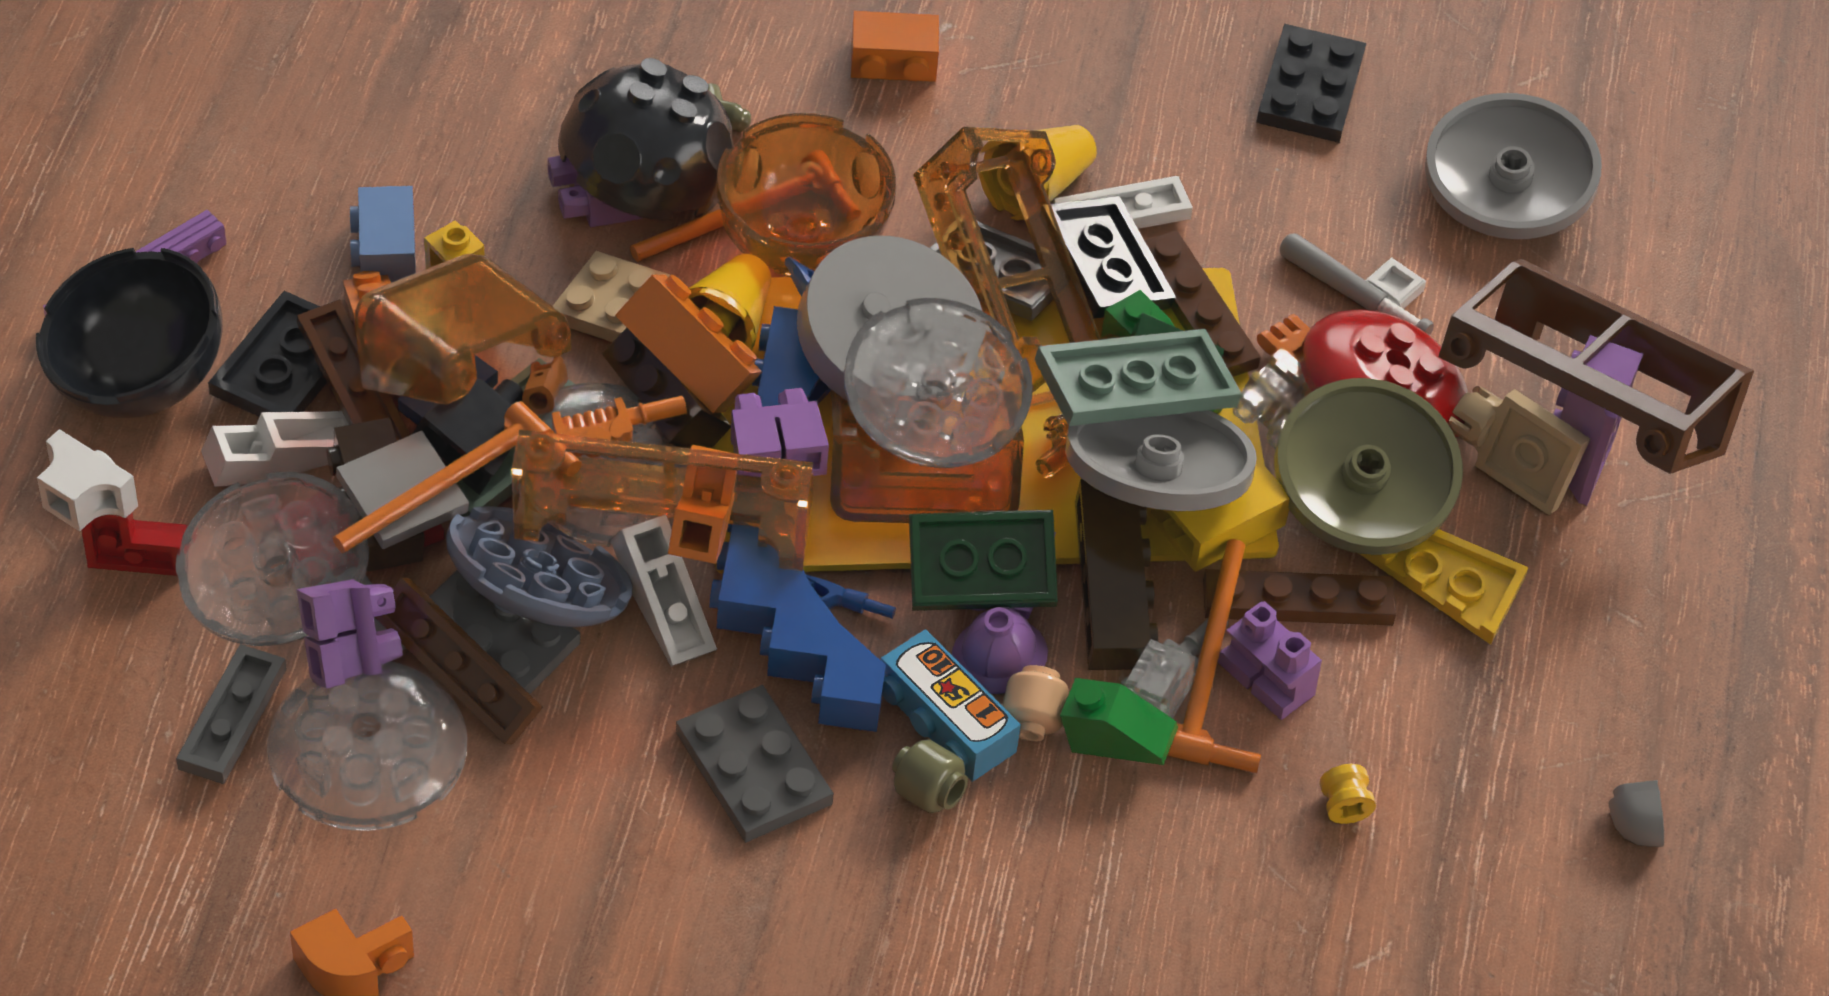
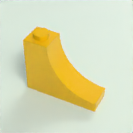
M1263 465L1255 469L1253 481L1249 489L1241 497L1228 504L1196 511H1170L1147 507V516L1190 567L1197 572L1223 558L1228 540H1240L1247 546L1284 527L1289 513L1290 498L1278 480Z

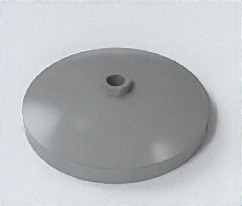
M1518 93L1484 95L1468 100L1453 108L1435 126L1428 142L1425 159V174L1430 191L1436 201L1450 216L1475 231L1506 239L1543 237L1561 231L1575 223L1593 203L1597 194L1602 169L1598 145L1591 132L1576 116L1548 100Z
M1210 410L1069 426L1065 446L1067 460L1071 467L1091 486L1107 495L1131 504L1170 511L1205 510L1219 507L1238 499L1251 486L1257 460L1254 445L1248 436L1231 421Z

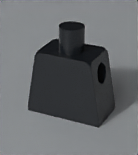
M476 378L428 411L412 434L423 431L444 465L448 466L504 431L505 412L512 404L519 401L522 402L523 390L517 383L509 379L503 380L494 390L482 379ZM510 450L463 478L462 481L480 495L496 474Z

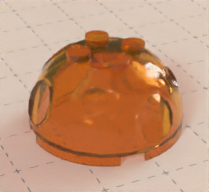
M790 113L770 117L743 130L742 138L730 150L728 148L725 149L718 166L716 192L725 231L743 254H751L760 258L775 273L790 277L791 272L784 263L787 257H792L815 271L820 262L842 244L862 237L882 236L895 204L896 176L892 161L887 152L869 133L866 134V139L844 128V120L815 113Z

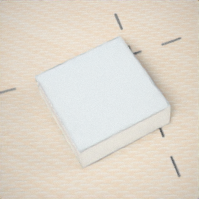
M1392 257L1365 280L1389 296L1388 299L1392 303H1396L1403 309L1424 291L1426 280Z

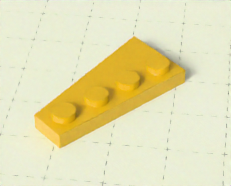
M1440 529L1419 545L1404 551L1382 555L1360 554L1490 645L1506 617L1528 570L1527 566Z

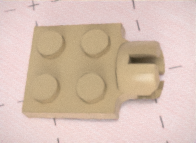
M595 251L550 308L552 322L613 342L627 328L615 314L651 275H666L669 277L670 274Z
M1475 386L1472 389L1473 393H1466L1453 410V413L1463 419L1465 423L1463 424L1451 416L1448 423L1455 435L1473 445L1477 450L1478 457L1474 466L1546 514L1551 515L1559 508L1589 444L1590 438L1515 389L1505 395L1504 400H1502L1487 389Z

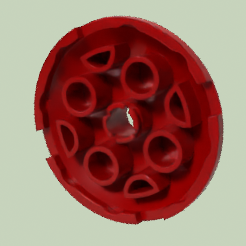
M1346 310L1335 312L1322 318L1310 328L1301 345L1304 346V358L1300 365L1304 379L1311 392L1326 384L1351 378L1388 381L1421 396L1441 414L1447 423H1449L1451 416L1461 423H1465L1463 419L1453 413L1459 400L1468 393L1460 369L1439 358L1442 346L1415 325L1378 311Z

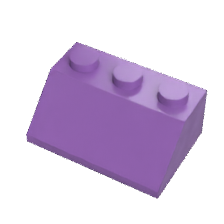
M1590 335L1584 350L1592 342H1594L1597 339V337ZM1609 342L1585 365L1632 387L1643 354ZM1574 349L1571 358H1576L1582 352ZM1561 387L1555 405L1562 407L1563 410L1556 408L1554 415L1590 438L1589 444L1569 484V488L1578 503L1587 506L1614 443L1622 417Z

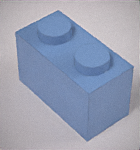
M413 186L358 187V206H350L351 233H359L358 240H350L351 266L360 267L361 272L378 271L380 275L388 274L391 284L416 283Z

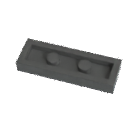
M242 644L239 645L176 758L178 770L221 784L226 782L287 670L285 658Z

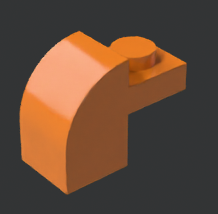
M692 445L689 452L682 496L675 509L668 554L716 564L725 540L735 496L733 492L740 459L739 454Z
M336 908L290 931L294 961L310 985L324 996H379L377 976L382 973L389 974L399 970L409 959L414 957L412 929L402 915L358 938L354 936Z

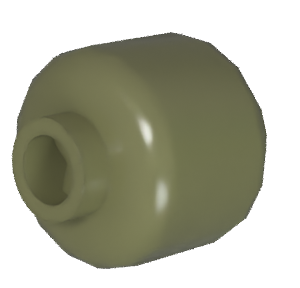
M929 739L919 741L912 747L906 746L901 749L892 765V770L895 772V791L927 813H935L943 809L949 810L961 800L968 785L964 761Z

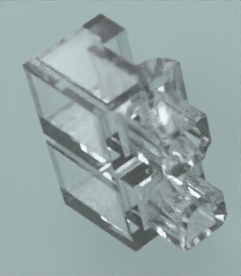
M1281 347L1272 355L1265 367L1259 372L1256 370L1252 373L1241 392L1242 395L1238 406L1233 408V414L1245 424H1252L1256 420L1268 429L1265 435L1268 444L1276 449L1278 437L1287 417L1293 408L1311 393L1304 379L1300 362Z

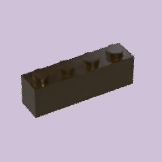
M1080 479L1075 509L1088 670H1144L1147 666L1150 652H1157L1158 649L1157 623H1149L1148 609H1153L1154 583L1152 580H1146L1145 567L1150 566L1151 546L1149 538H1142L1141 525H1146L1147 507L1114 498L1091 486L1085 480Z

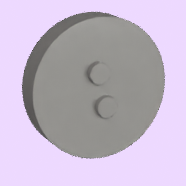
M867 236L854 239L835 248L816 268L798 306L797 330L799 341L806 359L815 373L830 389L845 400L861 408L881 414H919L937 408L947 402L959 391L975 367L982 353L985 340V321L979 299L961 271L933 249L900 237Z

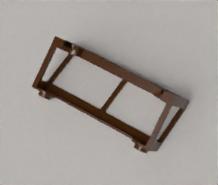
M1523 259L1510 263L1451 315L1438 356L1459 368L1467 369L1478 365L1484 358L1486 350L1638 425L1636 445L1639 454L1646 462L1669 474L1725 455L1754 370ZM1506 283L1495 319L1475 310ZM1544 325L1585 345L1590 335L1597 337L1576 358H1571L1537 341L1540 339ZM1609 342L1642 353L1643 356L1638 371L1691 396L1686 412L1683 413L1585 364ZM1695 429L1697 434L1696 448L1699 450L1685 454Z

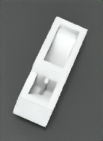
M342 411L262 412L256 425L212 426L201 452L214 486L244 485L275 480L328 465L326 449L333 447L334 428L349 424Z

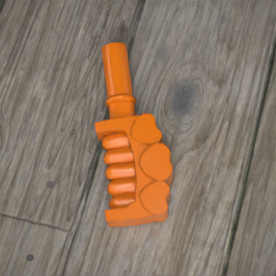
M683 396L647 404L639 403L638 406L626 408L622 397L614 398V406L606 407L605 411L599 408L594 413L586 411L583 416L581 413L574 414L572 418L570 416L561 418L559 411L553 412L552 427L555 438L576 457H581L585 453L586 456L595 458L599 455L609 454L611 446L613 448H620L623 444L630 443L633 436L632 426L638 424L646 425L649 422L687 414V408Z

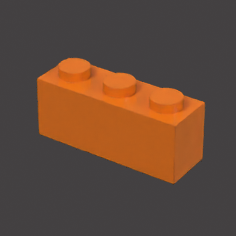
M672 274L669 277L666 275H651L615 316L712 413L726 412L735 402V397L738 394H742L762 373L753 363L757 359L756 355L743 342L739 340L732 342L721 331L724 324L719 317L706 307L700 310L688 298L692 293L679 278Z

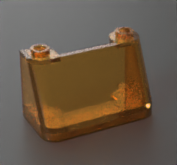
M464 254L369 291L361 297L355 310V327L362 388L445 405L463 398L475 384L477 378L475 354L503 342L534 347L538 354L549 358L560 356L572 350L571 332L568 320L564 314L490 258L483 255Z
M831 389L830 501L833 511L840 518L852 522L909 523V514L1018 511L1020 505L1024 437L1017 394H984L971 405L968 426L876 423V412L861 408L845 400Z

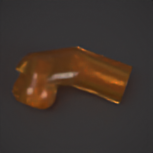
M1063 414L1050 416L1043 425L1044 431H1050L1046 438L1051 440L1052 447L1036 461L1035 465L1038 472L1048 479L1056 475L1069 463L1065 451L1069 425Z

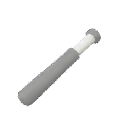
M1296 233L1289 234L1283 239L1280 245V254L1300 269L1355 301L1365 309L1398 317L1431 335L1434 328L1432 321L1427 318L1420 320L1402 307H1399L1396 303H1392L1388 299L1389 296L1365 281L1314 244Z

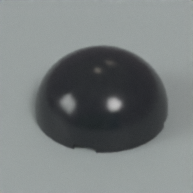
M128 248L104 255L73 273L60 285L44 308L47 314L42 323L40 333H36L38 359L52 385L75 405L95 414L113 418H135L155 414L172 407L192 393L210 371L219 351L223 331V318L219 297L211 280L196 262L170 249L161 248V252H136L134 248Z

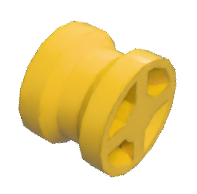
M1343 764L1331 768L1321 776L1319 784L1323 795L1329 798L1326 810L1331 821L1340 824L1355 823L1364 820L1375 811V798L1373 793L1367 790L1370 780L1363 766Z

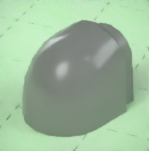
M1658 780L1626 783L1616 787L1613 790L1614 797L1608 803L1615 829L1625 840L1637 846L1663 847L1664 821Z

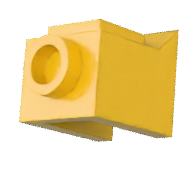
M456 220L424 237L426 274L432 279L446 271L447 296L452 301L494 278L483 267L485 266L484 244L466 226L460 225Z

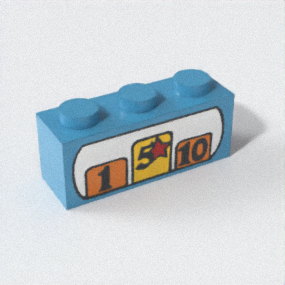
M926 629L881 657V661L886 664L882 696L891 705H897L910 718L914 729L921 736L929 737L935 743L961 758L965 765V775L972 782L1017 752L1021 724Z

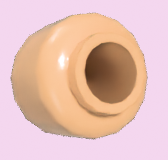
M1028 665L1023 667L1022 672L1013 674L1007 682L1003 707L1021 724L1019 738L1028 741H1042L1044 735L1058 732L1063 727L1060 714L1069 695V689L1067 684L1060 679V674L1048 667Z

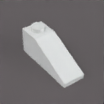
M665 514L622 529L610 541L618 562L630 577L634 599L670 666H674L717 650L683 558L668 554L672 529Z

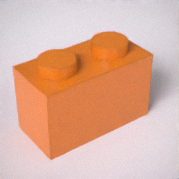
M870 11L853 12L851 78L936 82L939 57V15Z

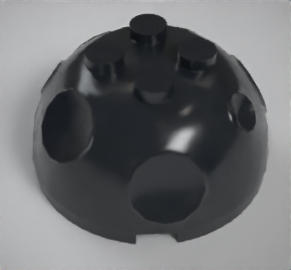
M646 58L640 64L608 69L596 76L576 93L574 101L561 124L558 150L562 162H566L568 158L579 173L576 182L589 194L613 208L628 214L655 220H672L674 212L696 209L694 213L696 217L712 209L721 200L729 183L734 162L732 126L722 103L708 90V83L704 79L695 75H687L657 59Z

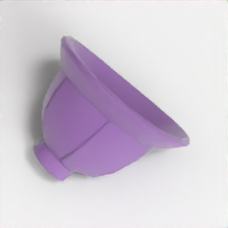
M996 607L978 615L972 624L962 631L954 643L952 656L990 694L1005 693L1009 678L1015 673L1022 672L1023 667L1028 665L1045 667L1048 648L1039 630L1029 624L1020 613L1008 607Z

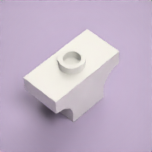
M60 429L46 440L50 466L37 477L42 506L45 510L78 531H81L97 517L118 515L126 518L138 507L134 476L117 466L106 453L100 450L93 451Z

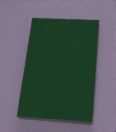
M1053 510L909 514L912 611L993 609L996 607H1057Z

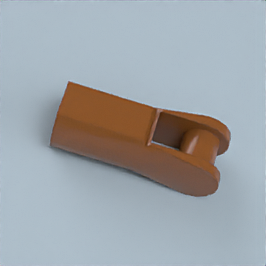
M561 356L554 357L553 361L541 365L538 361L531 363L529 379L522 395V401L536 415L553 411L559 392L568 381L567 368Z

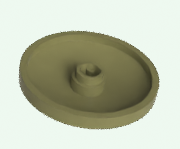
M1351 378L1339 380L1309 393L1293 408L1287 417L1278 437L1274 456L1276 479L1290 498L1288 508L1295 518L1307 530L1326 543L1360 554L1382 555L1397 553L1427 540L1444 524L1450 515L1462 485L1463 463L1461 452L1453 431L1446 420L1421 396L1400 385L1378 379Z

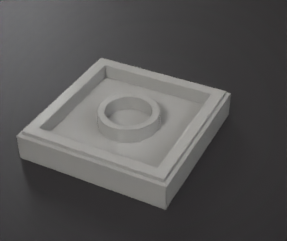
M419 431L337 467L336 477L362 518L446 466L423 431ZM457 483L383 528L374 534V537L381 548L385 549L448 521L457 514L461 515L468 512L469 502Z

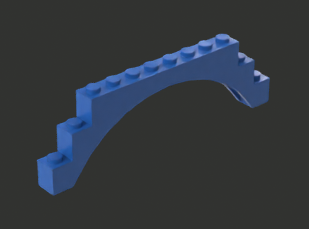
M774 306L771 324L762 323L759 351H765L764 359L757 358L755 360V365L762 373L752 383V386L759 387L757 395L760 396L762 407L778 405V395L785 389L802 388L808 402L817 401V404L832 390L815 373L802 350L797 330L798 309ZM782 466L780 468V480L737 484L736 479L733 493L738 495L737 504L732 506L727 532L731 533L730 541H724L717 559V570H724L722 580L713 579L709 608L718 609L717 628L762 635L760 655L768 656L767 676L814 682L811 703L820 704L818 724L877 732L886 664L837 621L809 583L790 541L782 499L784 479Z

